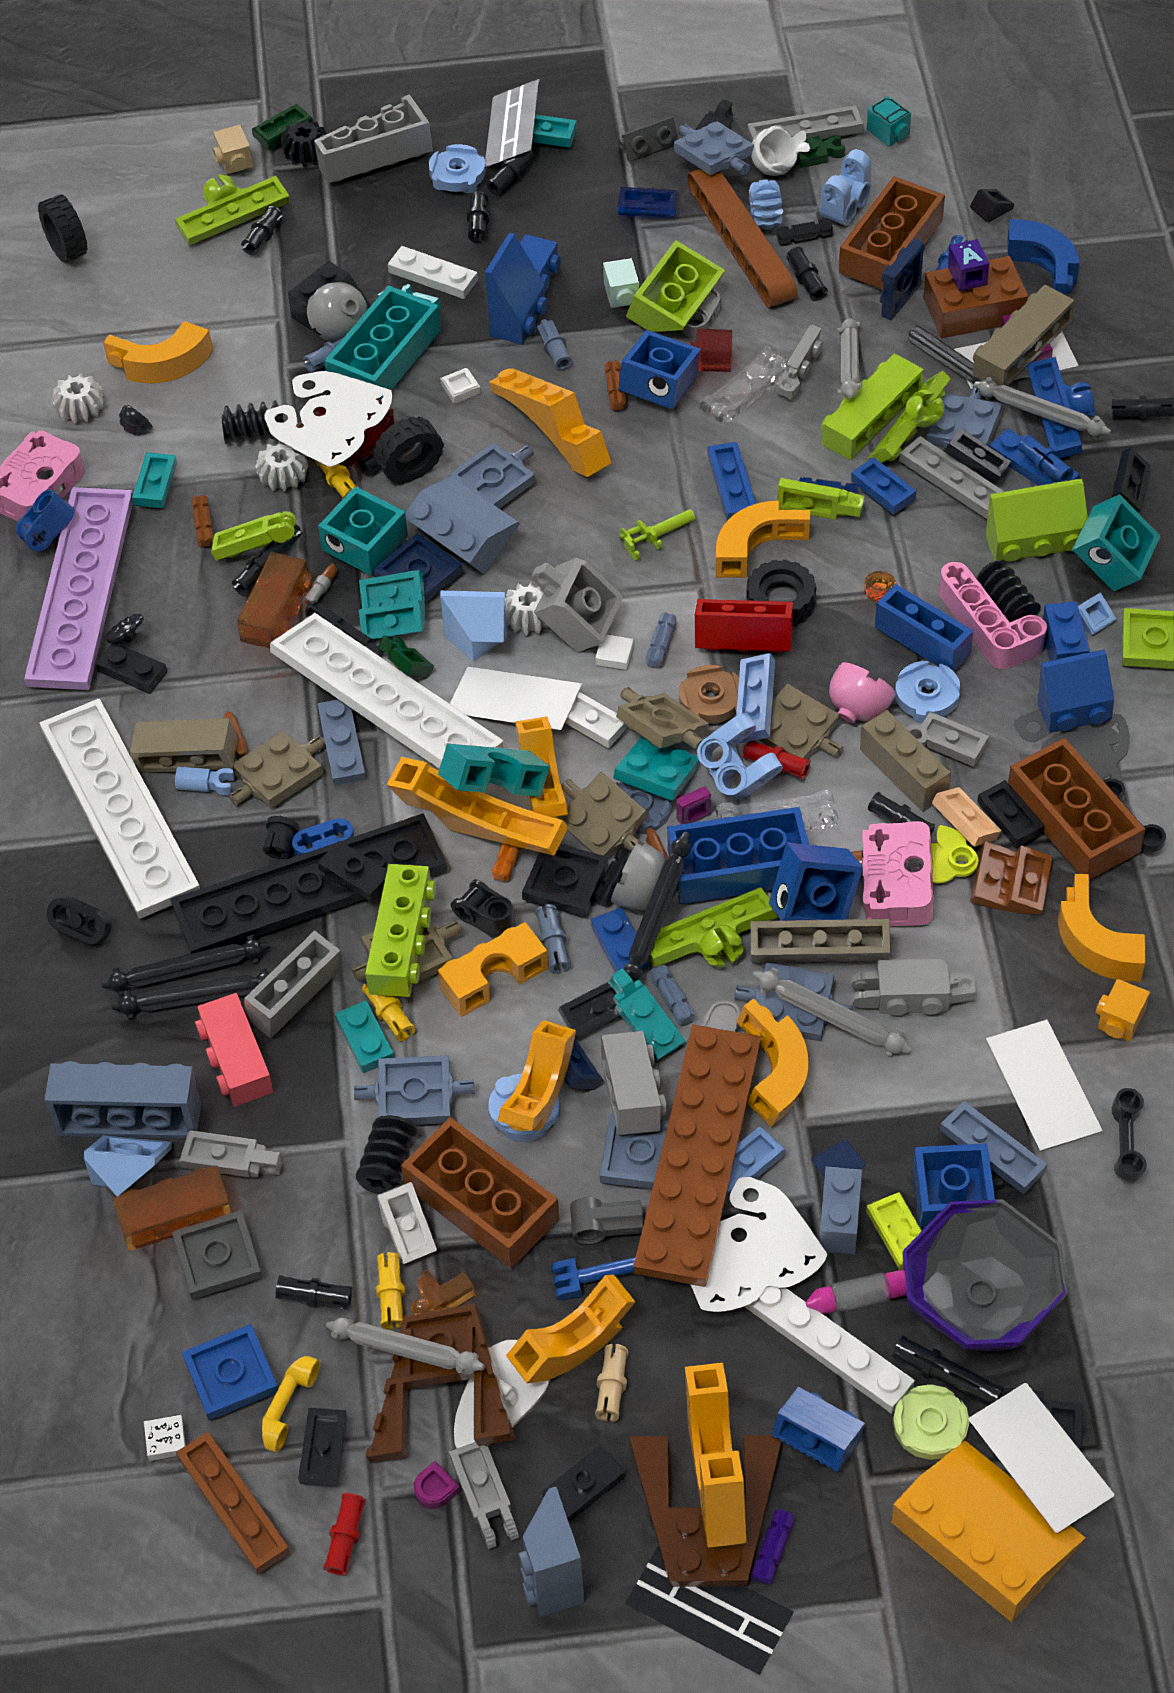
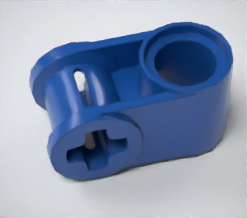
M47 489L36 498L34 504L18 520L15 529L16 533L31 550H45L60 531L70 523L75 509L54 491Z

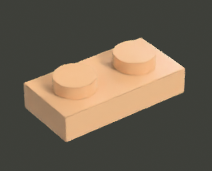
M960 787L939 792L935 795L932 804L973 847L982 845L985 841L992 842L997 840L1001 829Z

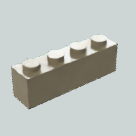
M1044 285L1037 293H1032L1027 299L1026 304L1019 311L1015 310L1008 322L1002 328H997L991 338L984 345H980L973 355V375L983 381L987 377H991L997 386H1008L1072 322L1074 300L1047 285Z
M889 919L750 921L752 963L869 962L889 960L890 957Z

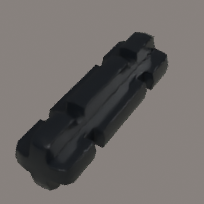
M830 219L818 220L817 224H815V221L792 225L790 229L788 226L780 227L776 230V237L778 243L784 245L791 243V240L800 242L818 238L817 235H820V237L832 235L833 227Z
M624 847L618 849L614 856L615 861L611 862L601 880L602 885H599L594 893V901L604 907L612 904L611 899L617 883L620 884L623 875L622 870L632 852L631 850H627Z

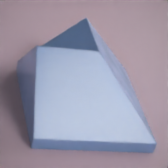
M441 591L444 635L473 662L508 638L505 592Z
M103 1135L84 1151V1161L91 1184L108 1186L118 1197L172 1149V1142Z

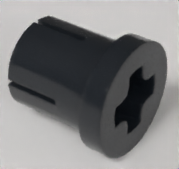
M271 816L266 823L268 832L263 852L271 858L286 859L289 857L293 837L299 832L300 826L296 821L288 817Z

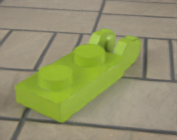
M286 510L282 513L266 515L217 532L213 538L211 553L217 561L226 557L233 558L241 552L252 548H262L272 542V540L283 543L290 538L292 539L295 532V515Z

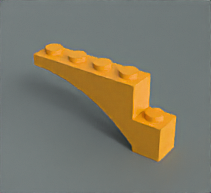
M514 368L501 371L497 378L489 381L493 393L505 398L519 408L546 434L570 464L572 471L589 477L612 463L602 432L585 425L575 392Z
M406 757L400 758L387 786L406 805L432 811L451 831L555 855L568 829V825L563 820L523 809L483 792L456 790L438 775L439 770L431 767L427 762Z

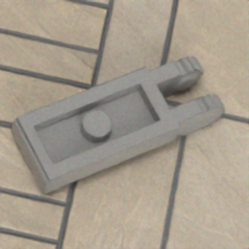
M476 1442L449 1451L452 1465L474 1522L479 1524L487 1548L496 1547V1536L490 1527L488 1519L500 1514L506 1535L511 1541L519 1538L518 1530L510 1512V1501L488 1446H478Z

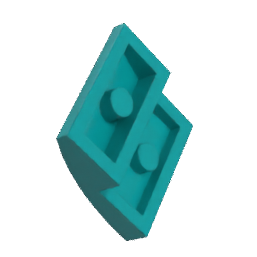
M415 570L359 580L362 609H359V618L362 633L376 640L382 639L383 635L394 637L424 632L425 596L422 571Z

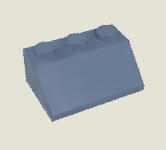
M452 476L420 491L405 512L408 521L483 574H485L520 525L515 519Z
M557 1487L549 1488L523 1535L524 1551L518 1553L522 1566L520 1568L524 1582L522 1586L529 1606L536 1604L540 1617L584 1603L581 1557Z

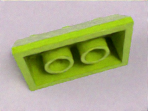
M675 240L634 295L626 317L651 332L683 330L722 277L725 270Z
M1082 479L990 494L985 536L994 561L1005 560L1012 562L1018 559L1072 551L1088 518Z

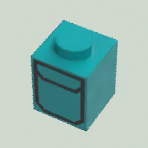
M890 96L883 98L868 108L866 130L890 147L910 134L911 112Z

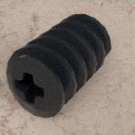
M276 400L272 402L271 409L279 406ZM265 402L260 403L259 411L255 410L252 403L248 404L247 412L243 411L240 404L236 405L235 413L231 412L228 405L224 407L222 428L225 444H227L229 435H231L235 443H238L242 433L247 442L251 441L253 432H255L258 440H263L265 431H267L271 439H275L265 421V413L268 410ZM283 413L275 416L276 422L284 423Z
M996 560L982 568L976 579L1009 622L1028 615H1039L1041 611L1040 604L1034 601V596L1028 593L1025 585L1021 584L1022 581L1018 576H1015L1014 570L1011 567H1007V561Z
M393 1115L380 1116L375 1119L372 1124V1131L368 1136V1143L364 1148V1155L360 1159V1167L355 1174L356 1180L361 1187L374 1194H382L394 1189L393 1185L400 1184L402 1180L399 1174L402 1172L401 1165L404 1163V1160L409 1158L410 1152L408 1148H411L414 1144V1139L411 1136H415L418 1133V1127L413 1122Z

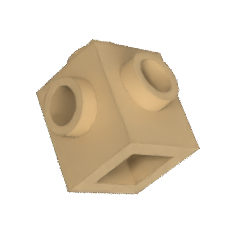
M241 125L213 132L216 145L213 148L214 158L217 165L222 164L226 174L253 167L250 145Z

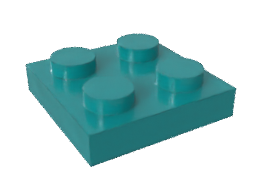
M641 736L615 767L613 779L673 801L700 767V761L698 756L690 754L685 750L676 749L671 746L659 748Z

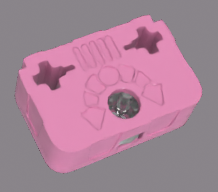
M39 430L37 433L30 432L0 466V514L18 521L34 504L36 498L47 489L54 491L61 498H64L85 473L79 447L42 430Z
M919 821L870 824L869 830H863L862 833L863 903L866 919H889V927L928 924L934 916L932 846L929 826Z

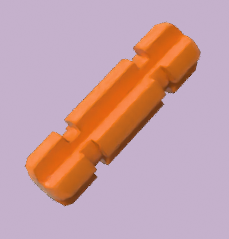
M502 843L497 855L498 860L495 861L492 868V877L495 880L502 882L509 880L512 873L511 868L516 863L521 847Z

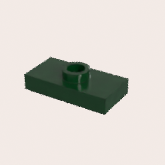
M295 104L253 127L252 135L268 150H271L281 144L282 133L286 131V126H294L295 121L304 123L306 119L311 124L313 123V118L299 105Z

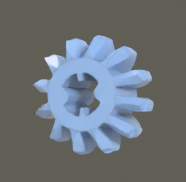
M759 180V182L752 183L749 189L751 217L760 229L769 230L774 227H780L783 220V210L779 185L775 180Z

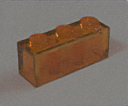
M274 552L270 553L237 620L241 642L270 649L272 641L289 631V622L293 615H297L301 603L300 599L304 592H308L312 581V576L308 573L306 560Z
M218 1166L199 1168L191 1174L175 1179H164L156 1185L140 1190H129L121 1196L113 1198L128 1251L173 1238L172 1231L232 1213Z

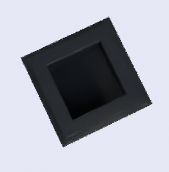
M979 189L970 208L983 220L990 222L1011 211L1015 205L997 189Z

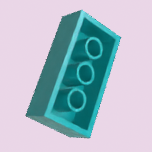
M388 285L324 360L326 371L392 390L441 331L439 305ZM381 396L380 398L376 399L379 402V404L382 402L381 399L384 396Z

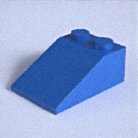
M509 232L485 271L490 336L523 345L527 336L533 334L539 316L545 314L548 298H545L544 283L516 235Z

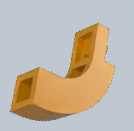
M186 321L181 324L169 339L158 344L140 345L110 334L103 342L109 364L125 369L127 380L148 384L163 383L184 377L200 367L213 352L210 330Z
M767 501L748 506L734 514L724 524L717 538L716 578H747L748 556L756 546L771 540H809L810 510H779V501Z
M548 716L515 721L519 750L531 751L550 766L541 797L527 796L530 811L557 819L562 815H568L566 800L559 780L552 728Z
M1075 874L1073 887L1066 888V900L1061 901L1058 917L1060 936L1067 950L1084 967L1101 976L1115 980L1141 982L1145 966V934L1114 932L1099 924L1089 908V874Z
M753 998L744 1005L736 1023L747 1034L761 1036L760 1047L768 1056L771 1074L754 1087L747 1104L772 1128L789 1112L804 1086L808 1073V1052L800 1030L788 1015L777 1022L770 1010L761 1006Z
M545 1020L532 1032L529 1052L521 1079L514 1093L500 1108L499 1122L506 1123L510 1128L517 1131H532L533 1129L540 1131L543 1128L555 1105L565 1078L574 1044L575 1029Z
M605 1275L574 1312L552 1326L541 1329H527L506 1354V1357L526 1383L542 1382L560 1376L577 1367L602 1349L623 1328L619 1321L634 1305L635 1301L615 1275Z

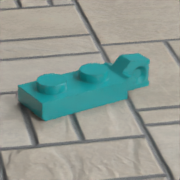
M623 968L611 975L608 982L617 993L613 997L617 1004L616 1010L633 1032L643 1031L646 1045L653 1046L654 1061L656 1063L684 1045L686 1040L646 986H643L639 980L633 982Z

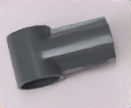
M584 1197L574 1200L570 1204L572 1237L574 1242L578 1244H596L601 1242L605 1236L642 1233L643 1220L640 1200L602 1203L597 1198Z

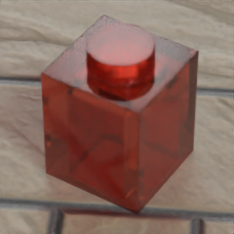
M697 329L696 341H690V345L701 349L698 371L731 372L732 330Z

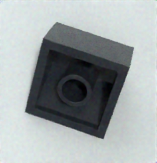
M327 261L288 292L291 318L319 336L321 334L317 332L316 328L312 329L309 324L307 306L311 295H314L321 286L336 282L350 284L361 292L366 301L367 310L371 304L351 275L330 261Z

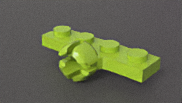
M220 174L217 177L223 184L221 187L213 177L203 186V197L208 204L175 218V225L190 246L264 214L269 206L278 208L290 203L289 194L276 175L241 189L236 186L231 177Z
M943 370L926 380L918 392L909 397L906 408L869 455V460L874 457L881 463L886 460L892 462L903 451L900 447L903 442L906 443L917 432L916 427L928 428L940 420L944 413V404L941 398L946 393L944 387L951 379Z
M761 887L662 927L649 960L655 968L687 954L698 952L704 956L708 964L717 968H724L726 965L720 956L724 955L731 965L740 958L743 952V940L738 934L751 928L750 921H770L777 918V914L769 905L770 899Z

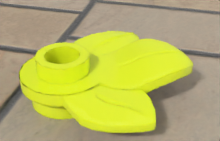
M940 825L937 831V843H931L933 883H946L956 876L967 877L972 875L977 870L979 862L976 852L967 845L966 838L959 831ZM964 861L966 864H958L957 862Z

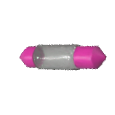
M904 1269L885 1274L882 1272L818 1288L806 1301V1307L819 1311L822 1314L840 1313L906 1296Z

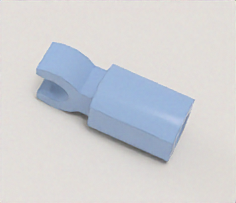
M177 767L175 787L176 790L210 792V790H215L218 794L227 796L232 793L230 783L222 782L226 780L234 781V771L230 768H222L215 772L211 771V769Z

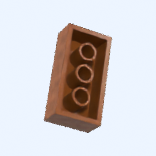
M893 176L840 246L839 273L883 290L882 273L887 265L893 264L901 248H906L913 238L924 242L925 246L942 223L945 195Z
M1066 738L1010 766L1008 784L1045 825V835L1079 874H1089L1090 880L1141 852L1145 828Z
M451 1117L401 1165L404 1184L412 1182L416 1195L511 1269L560 1220L558 1198Z

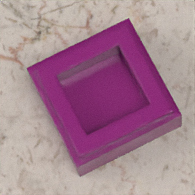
M706 786L676 799V819L680 824L692 823L711 814V793Z

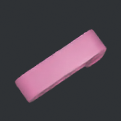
M950 562L943 566L941 569L939 595L958 622L973 630V642L993 667L1008 669L1037 657L1043 652L1047 631L1045 620L1036 615H1028L1009 622L968 567L960 562Z

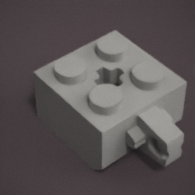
M574 558L555 568L549 563L537 566L531 578L541 588L543 594L534 613L577 653L601 644L622 601L623 595L585 560Z

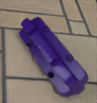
M783 1509L774 1511L771 1527L767 1530L759 1552V1560H756L752 1571V1578L755 1581L767 1585L772 1583L776 1573V1566L780 1562L788 1540V1533L791 1532L794 1523V1515L791 1512Z

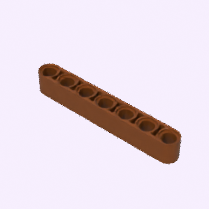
M702 169L688 172L687 182L693 197L764 304L770 308L796 299L797 288L794 279L722 172L719 171L713 175H709Z

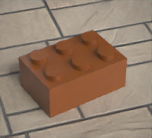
M1010 256L988 260L990 265L987 285L962 291L958 290L948 268L925 272L923 299L941 339L1001 327L1002 316L1012 314L1015 310L1019 311L1026 304L1028 294Z

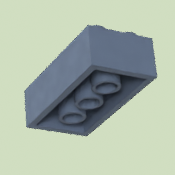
M72 1061L64 1062L63 1064H50L44 1101L57 1136L102 1137L107 1135L127 1138L186 1139L188 1131H198L201 1099L192 1066H184L182 1064L150 1066L146 1063L115 1065L109 1062L79 1064Z

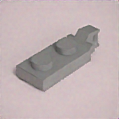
M815 325L808 327L786 364V369L776 385V394L792 399L799 391V378L804 379L810 369L811 358L816 359L822 349L823 342L819 341L822 328Z
M191 1130L188 1131L179 1160L181 1168L249 1178L250 1176L259 1177V1173L279 1175L283 1164L279 1152L266 1151V1146L258 1144L255 1139Z

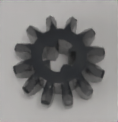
M307 119L304 123L295 121L294 126H286V131L282 133L281 138L285 158L290 159L292 164L300 162L303 167L306 163L315 165L317 154L314 140L327 134L325 128L320 127L318 122L310 124Z

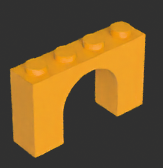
M723 1363L685 1367L688 1429L707 1547L746 1543L744 1480L739 1452L732 1451L728 1389Z

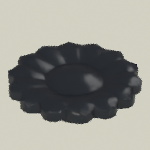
M133 614L119 621L117 625L108 631L105 639L108 643H115L123 638L126 642L134 640L137 637L135 630L142 624L143 616L141 614Z

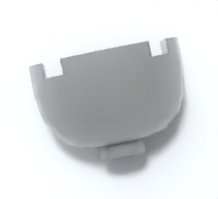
M344 282L328 283L321 286L314 295H311L307 306L308 321L312 329L316 328L317 332L321 334L320 337L329 342L343 339L367 311L366 301L361 292Z
M639 841L622 870L623 875L620 884H616L611 902L631 910H645L666 860L663 854L652 846Z

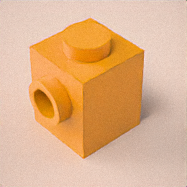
M1117 979L1109 996L1103 994L1096 1009V1014L1100 1015L1098 1029L1113 1038H1121L1131 1042L1146 1011L1150 992Z

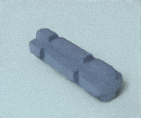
M664 612L659 617V625L656 626L650 643L651 648L648 649L646 654V664L649 667L660 668L663 665L664 655L667 653L673 636L671 633L674 632L677 624V618L674 614Z
M660 965L650 971L651 980L656 987H659L658 991L669 1010L674 1012L673 1017L676 1022L681 1026L694 1020V1010L689 1003L685 1002L687 999L675 979L670 977L672 974L668 967Z

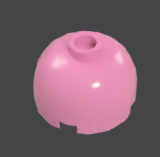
M843 662L834 672L829 689L830 699L833 705L839 709L838 714H840V718L849 723H855L856 720L867 722L886 711L896 695L894 689L881 678H878L877 682L870 678L868 670Z

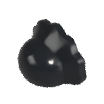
M130 405L123 406L119 414V422L126 432L137 436L146 434L152 429V424L140 412Z

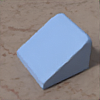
M1101 593L1078 605L1083 628L1090 635L1095 634L1117 620Z

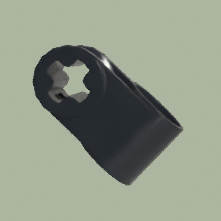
M474 879L469 884L468 891L460 899L456 898L451 902V908L459 919L473 925L493 939L500 936L506 929L516 927L511 901L489 888L480 880Z

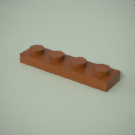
M209 1432L204 1433L176 1451L177 1458L257 1575L290 1554L289 1547Z

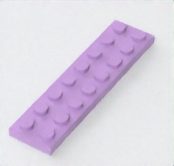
M72 487L68 503L74 507L75 513L70 523L60 533L24 678L26 687L90 689L132 509V490Z

